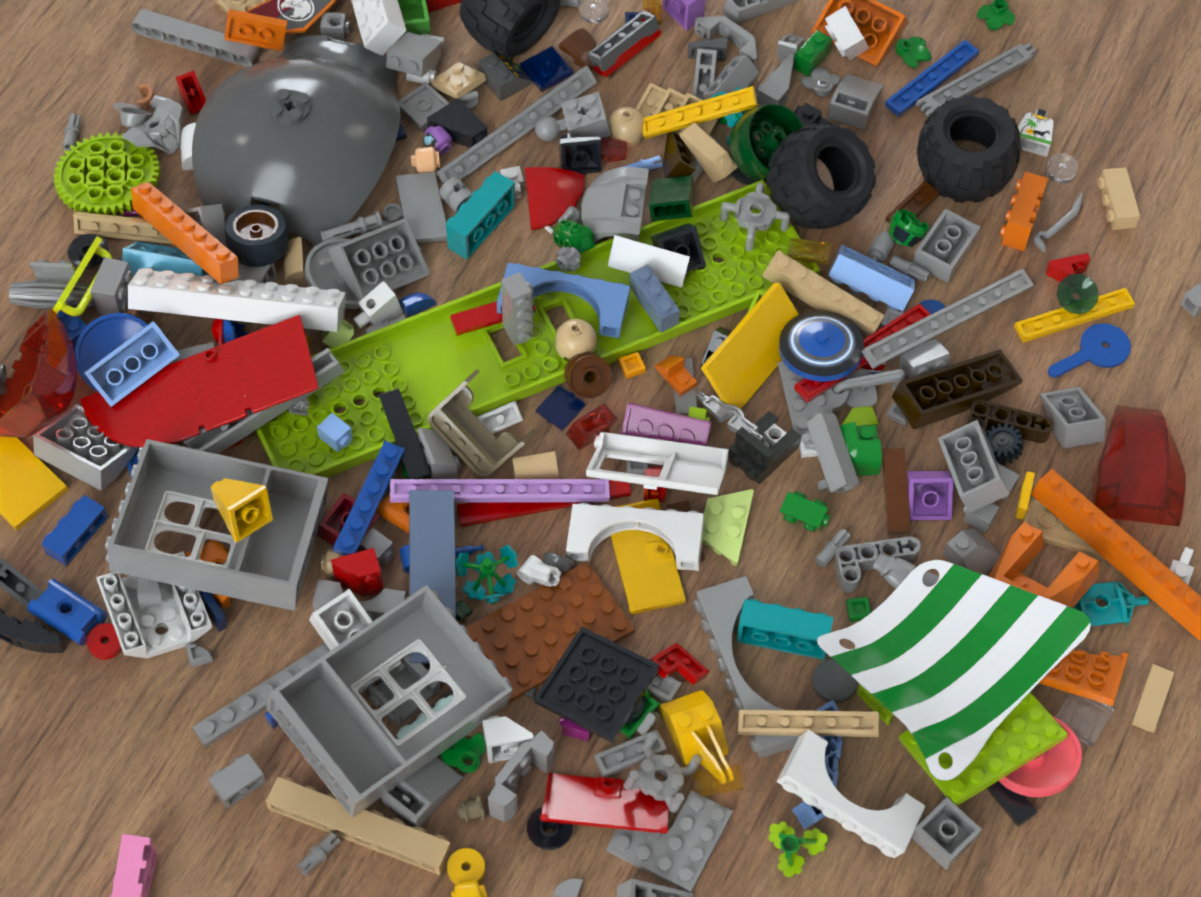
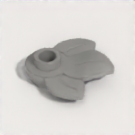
M815 68L812 71V76L801 77L803 86L814 89L816 95L821 97L830 95L833 87L840 82V77L837 74L829 75L828 71L823 68Z

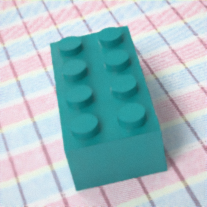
M496 171L491 176L486 177L483 185L472 193L470 199L460 206L458 212L453 217L447 220L448 249L468 260L516 207L515 182Z
M744 599L736 642L825 660L826 652L820 648L817 639L824 634L831 633L834 617H830L825 613L815 614L806 612L801 608L791 609L780 604H766L757 599Z

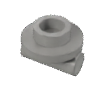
M477 90L468 92L460 98L469 109L475 108L478 104L479 96Z
M570 206L558 222L569 219L579 223L581 219L580 211Z

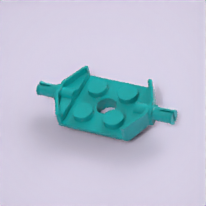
M1120 581L1093 584L1073 608L1082 611L1088 616L1091 622L1090 627L1126 622L1125 626H1128L1134 607L1148 605L1149 601L1147 596L1134 597ZM1103 599L1107 606L1100 607L1096 604L1095 600Z

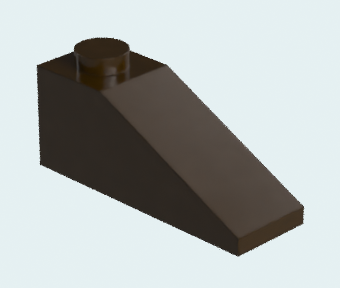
M674 131L667 133L662 164L664 178L689 176L695 171L689 148L679 134Z

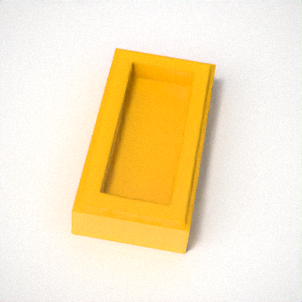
M1026 472L1022 483L1015 515L1016 518L1024 520L1035 476L1033 472Z

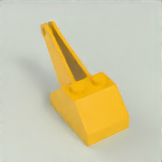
M700 690L661 704L660 713L683 766H688L692 757L698 754L702 758L699 765L702 764L721 784L726 783L725 777L729 782L733 781L732 771L724 759V756L728 755L729 749L722 722L713 701L707 694Z

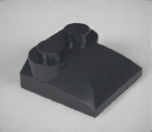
M571 133L563 135L559 139L560 168L581 174L601 172L600 137H577Z

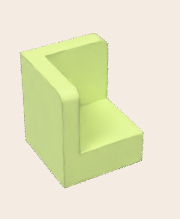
M343 319L337 332L325 330L322 332V342L331 348L348 342L354 335V326Z

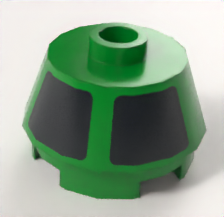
M897 209L896 213L891 216L888 233L899 245L914 247L925 238L929 225L926 221L921 223L916 218V214L902 209V211Z

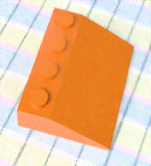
M829 0L811 33L813 34L817 30L831 37L825 27L828 25L825 18L846 7L869 47L867 51L857 57L878 67L908 24L906 15L876 0Z

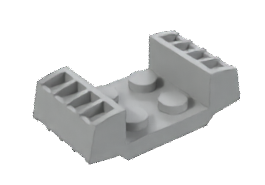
M542 730L531 741L523 742L495 777V787L488 797L490 816L505 823L514 817L518 812L517 795L514 792L518 787V781L521 777L525 778L530 773L532 764L546 774L550 771L555 761L554 742Z

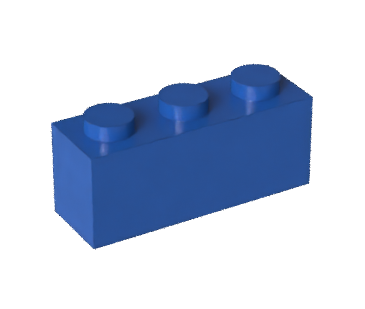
M83 495L80 500H77L72 505L68 514L59 520L55 529L44 537L42 546L46 554L67 567L109 518L105 507Z

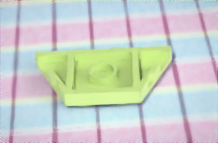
M752 489L708 498L705 507L702 543L710 546L718 555H724L734 566H737L754 494Z

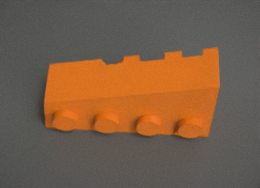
M1026 171L1023 179L1018 178L1015 190H1018V193H1013L1010 202L1013 208L1008 209L1005 220L1008 221L1007 225L1003 224L999 235L1003 237L1001 245L1025 251L1048 178Z

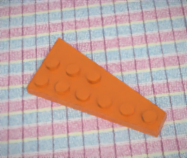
M1072 650L1039 684L1113 706L1129 653H1121L1120 656H1116L1100 651V654H1088L1085 650Z

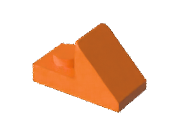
M671 355L655 365V369L680 397L697 386V381L685 368V359L683 357Z

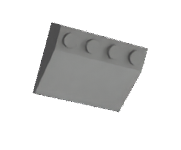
M406 218L328 249L336 270L359 301L383 281L391 290H394L430 275Z
M77 404L33 435L34 456L99 490H103L117 479L140 447L116 443L110 440L108 436L105 437L104 432L100 434L96 430L99 427L90 424L83 407Z

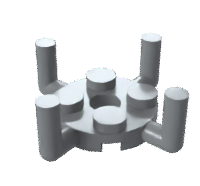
M758 183L755 192L748 193L747 196L738 199L736 204L724 202L721 205V221H727L729 211L735 212L738 225L748 229L745 246L747 251H752L754 248L756 230H768L775 219H781L780 229L782 231H787L789 228L790 214L776 210L775 203L773 204L770 197L764 194L765 186L763 183ZM759 209L761 212L754 214L750 210Z
M650 732L642 746L646 759L642 761L638 772L635 770L630 772L624 788L626 790L640 788L644 794H649L659 801H666L670 812L675 813L684 800V795L678 793L684 784V776L694 774L702 758L700 755L695 754L688 766L680 767L671 755H655L652 747L657 739V735L654 732ZM655 774L663 775L666 781L661 782L657 780Z

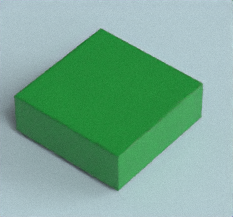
M868 597L846 599L845 604L849 622L861 621L871 613Z

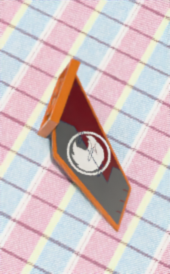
M267 0L245 12L229 9L224 40L282 51L285 34L306 32L338 0Z

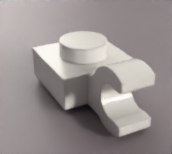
M520 166L501 169V175L515 182V199L521 198L520 187L524 186V180Z
M1185 547L1180 560L1173 559L1169 569L1188 585L1194 567L1188 564L1194 550Z

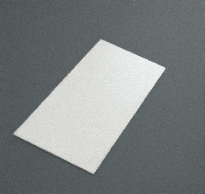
M615 235L608 266L631 273L649 265L660 282L682 288L689 256Z

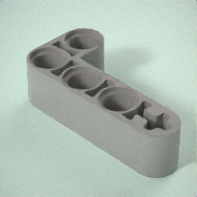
M902 537L840 547L837 550L834 561L840 589L846 593L855 592L859 586L861 571L874 569L872 566L880 553L887 557L893 556L894 558L906 560L911 564L914 563L918 558L921 548L919 540L915 537ZM884 552H890L892 555H886ZM862 555H869L871 558H864ZM841 558H847L850 561L845 562ZM850 577L853 578L855 581H848L845 578Z

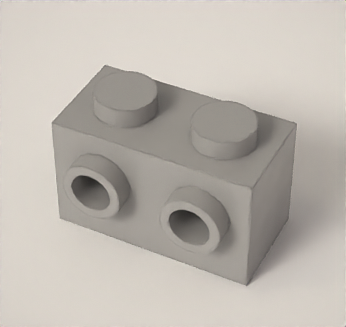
M935 338L900 355L899 368L904 370L905 375L910 379L949 366L950 353Z
M249 753L244 756H238L232 761L231 765L225 769L217 770L208 779L212 789L227 809L266 783L264 774Z

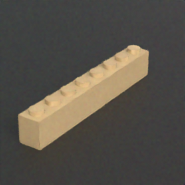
M277 777L266 800L268 810L328 833L333 832L336 836L441 875L451 852L450 842L442 835L436 834L433 836L421 827L414 826L412 828L405 825L400 819L392 818L391 820L385 818L382 813L376 810H363L351 818L333 794H322L317 788L310 785L306 787L301 786L297 781L289 777L285 779Z

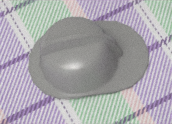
M122 102L112 104V107L120 112L122 125L128 127V129L133 126L142 125L149 119V115H153V113L133 104Z

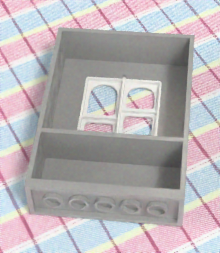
M146 439L144 447H140L138 452V464L133 465L131 472L132 481L126 484L125 500L120 501L118 508L119 517L113 520L112 536H108L105 549L108 550L106 562H109V571L295 611L317 538L318 526L322 521L327 504L328 478ZM224 478L264 485L268 492L273 520L238 543L234 541L232 535L205 530L199 527L205 508L218 510L213 500L211 486ZM173 502H184L195 506L188 525L169 521L164 514L165 508ZM164 531H173L196 537L192 553L189 557L159 551L154 545V539L159 533ZM211 539L231 545L225 564L220 565L200 559L206 540Z
M427 585L268 694L267 710L351 818L483 723L482 720H487L488 717L495 715L506 707L512 693L510 681L498 673L496 664L491 659L488 660L485 657L481 646L471 640L465 626L458 624L454 619L455 616L449 607L445 608L440 602L438 593L435 590H431ZM408 654H423L430 662L429 672L409 688L402 689L389 674L388 668ZM375 677H380L392 691L394 698L379 709L373 710L359 694L358 690ZM435 681L447 683L453 691L452 701L439 712H435L420 694L422 689ZM411 699L424 713L427 720L403 738L396 739L383 724L382 718L405 701Z

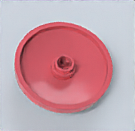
M1053 717L1068 734L1067 739L1000 779L999 782L1009 790L1029 797L1051 796L1070 786L1080 770L1082 749L1076 734L1068 725Z

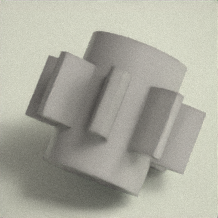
M563 247L556 252L558 254L556 264L562 271L574 272L580 267L581 255L574 247Z

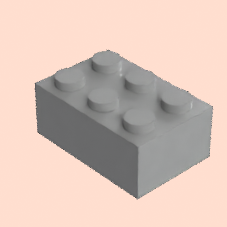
M944 209L916 249L913 259L915 265L928 270L931 275L949 283L977 242L981 227Z

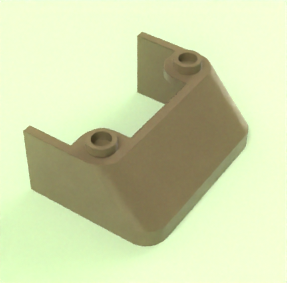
M476 369L429 413L428 423L477 476L484 478L490 476L518 451L536 431L532 429L519 441L513 434L508 432L502 433L496 438L467 408L474 400V394L467 384L480 372Z

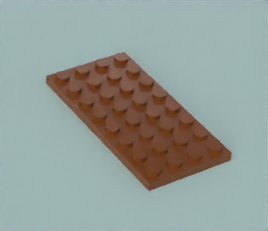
M588 561L562 574L560 582L556 586L548 587L542 585L465 627L471 640L481 646L485 657L488 660L491 659L496 664L498 673L510 681L512 693L508 704L525 695L527 691L534 687H539L545 683L581 626L614 643L635 633V628Z

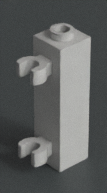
M825 411L814 414V418L806 422L809 432L803 434L801 439L803 444L808 442L810 445L814 444L826 479L817 483L819 491L826 489V492L830 491V493H845L860 484L835 414L826 413Z

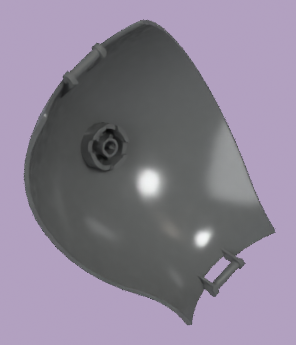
M311 35L290 41L284 52L275 59L254 64L226 78L216 87L205 102L198 116L193 134V172L203 206L222 204V209L225 213L224 220H227L235 210L254 205V200L279 205V212L285 218L289 232L304 238L315 246L323 242L320 231L347 224L368 198L388 163L400 124V105L394 89L397 70L386 68L387 57L364 48L363 44L340 41L325 35Z

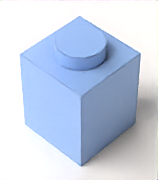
M333 413L317 426L319 438L337 452L343 447H347L352 441L351 427Z

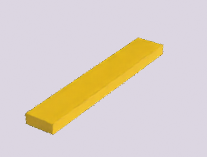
M751 86L643 118V136L645 139L689 127L693 123L699 124L758 107L755 88Z
M1125 287L1015 322L1014 328L1022 343L1133 308L1135 302Z

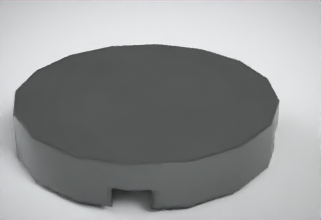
M834 659L820 663L815 669L812 678L814 691L817 696L826 702L833 700L836 703H843L849 700L855 694L858 681Z

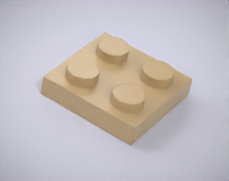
M458 62L431 80L432 88L460 99L485 82L486 77L484 73Z

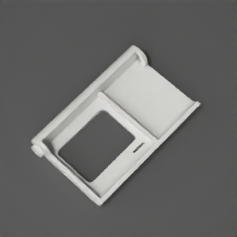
M600 432V436L596 435L594 448L597 449L588 465L586 476L641 484L647 489L657 490V487L718 495L727 468L729 449ZM605 458L663 465L659 477L608 471L600 468Z

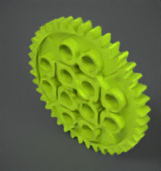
M109 132L105 136L98 133L97 138L91 135L90 140L84 137L83 143L76 141L77 147L70 146L71 151L65 150V156H60L61 161L56 162L57 167L54 168L55 174L53 176L57 194L64 204H68L69 209L74 207L75 212L81 210L84 213L104 215L112 213L113 216H116L118 211L123 215L125 209L131 212V188L147 182L151 183L154 187H158L157 181H160L159 175L161 172L154 150H151V147H135L133 143L123 139L122 135L124 133L120 136L117 135V132H114L112 136H110Z

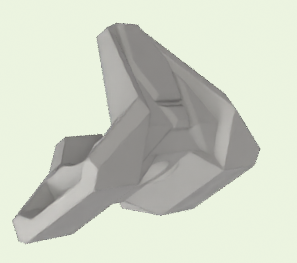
M168 98L156 108L154 115L142 125L133 126L122 137L124 140L133 143L135 147H157L168 154H172L178 150L180 145V125L184 108L179 103Z

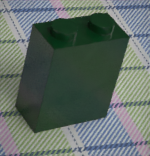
M693 175L653 179L648 203L652 221L692 217L696 195Z

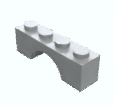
M318 579L312 603L314 612L344 593L340 582ZM384 588L374 599L358 602L371 620L375 621L407 599L406 591Z

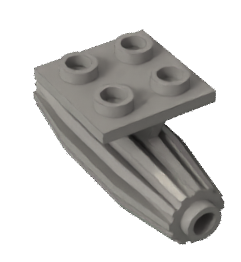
M37 260V262H30V267L34 271L37 280L11 283L9 301L11 304L35 309H53L76 269L68 261L50 263L47 260ZM76 283L65 303L76 308L89 285ZM93 298L86 308L95 307Z

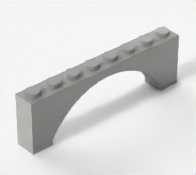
M744 576L696 591L693 606L696 613H700L703 619L701 620L702 629L705 633L708 632L710 648L718 656L717 665L720 672L724 671L725 684L729 692L732 691L734 695L733 704L736 711L783 710L765 701L747 685L739 673L733 657L732 635L741 616L744 599H754V593L747 577ZM750 735L751 739H749L752 751L757 752L760 759L793 748L799 736Z

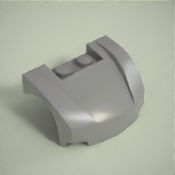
M637 167L615 168L596 177L586 190L581 205L580 224L592 230L594 245L600 238L615 235L638 242L649 169Z

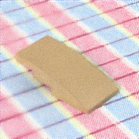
M650 82L636 110L645 118L703 100L690 93H687L685 96L671 88H668L666 91ZM718 118L696 125L710 135ZM688 127L675 130L674 132L680 134Z

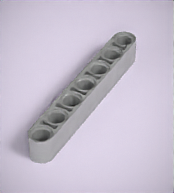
M141 9L131 24L132 30L139 35L244 67L252 66L260 52V48L257 46L224 40L225 33L145 9Z

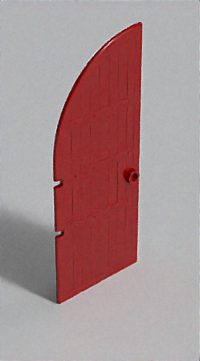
M299 314L169 364L112 407L99 392L81 398L80 401L88 421L92 426L99 427L96 430L100 434L104 432L105 437L108 436L110 440L132 447H144L146 439L168 444L187 440L200 435V429L205 427L206 432L247 417L246 411L250 409L253 414L315 391L319 389L302 319Z

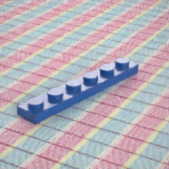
M964 40L887 99L885 106L900 117L913 107L919 99L931 93L979 55V50L967 40Z
M384 441L336 540L333 552L342 556L357 553L389 486L390 479H392L404 454L405 448Z

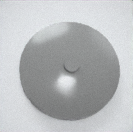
M335 238L319 243L310 251L306 259L304 276L308 287H318L321 290L338 289L340 292H346L345 309L360 308L359 300L336 270L328 252V249L351 239Z

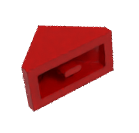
M192 70L175 77L179 95L189 113L193 114L201 111L206 99L195 71Z

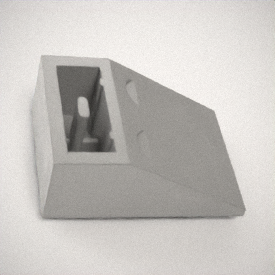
M846 73L831 99L828 118L865 130L883 85Z
M436 757L381 797L382 802L411 826L421 827L464 778Z

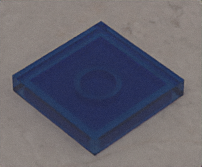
M553 46L520 63L522 70L541 92L557 85L574 74L572 68Z

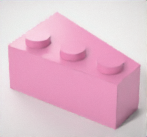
M122 834L117 868L113 880V891L109 897H148L158 857V852L151 838Z

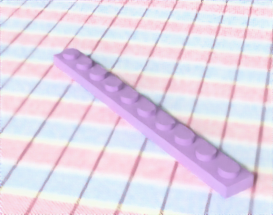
M390 479V502H409L410 490L454 491V502H609L610 499L609 480Z

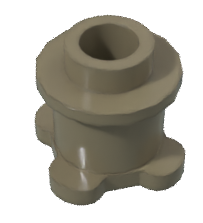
M479 794L475 795L476 799L466 802L460 801L461 805L457 806L460 820L465 819L466 823H469L468 820L479 817L481 821L485 820Z

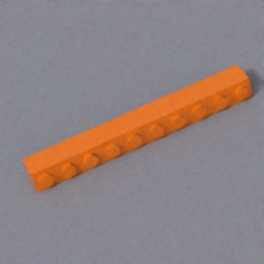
M1051 469L1039 479L1031 495L1200 641L1201 596L1056 471Z

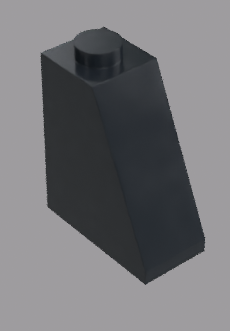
M459 98L427 117L428 128L431 126H442L452 137L453 142L468 148L488 135L487 126Z

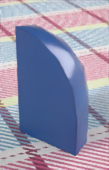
M420 292L407 295L398 300L407 318L437 305L431 296Z

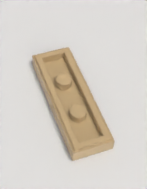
M1155 664L1151 666L1131 725L1154 733L1175 672Z

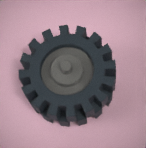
M1001 423L997 424L998 428L996 429L993 425L990 427L991 432L987 430L985 433L997 463L1001 461L1002 465H1006L1005 461L1011 464L1013 463V458L1018 460V455H1022L1023 449L1020 431L1018 429L1015 430L1013 425L1009 428L1007 423L1004 424V427H1001Z

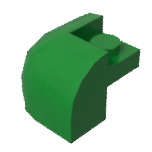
M855 422L841 425L840 429L856 475H879L882 455L876 425L856 426Z

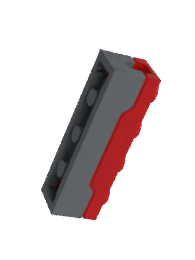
M643 10L591 50L588 56L593 71L607 78L662 35L656 16Z

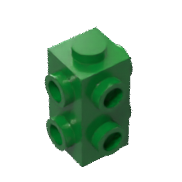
M566 219L560 221L559 225L552 227L554 233L553 240L561 248L574 247L581 254L595 247L593 241L594 234L586 226Z
M795 491L794 494L787 492L779 510L781 515L784 516L783 520L795 524L796 521L804 524L803 528L811 532L816 530L822 532L824 527H828L832 516L829 515L830 510L826 507V503L817 499L814 502L806 499L807 496L798 491Z

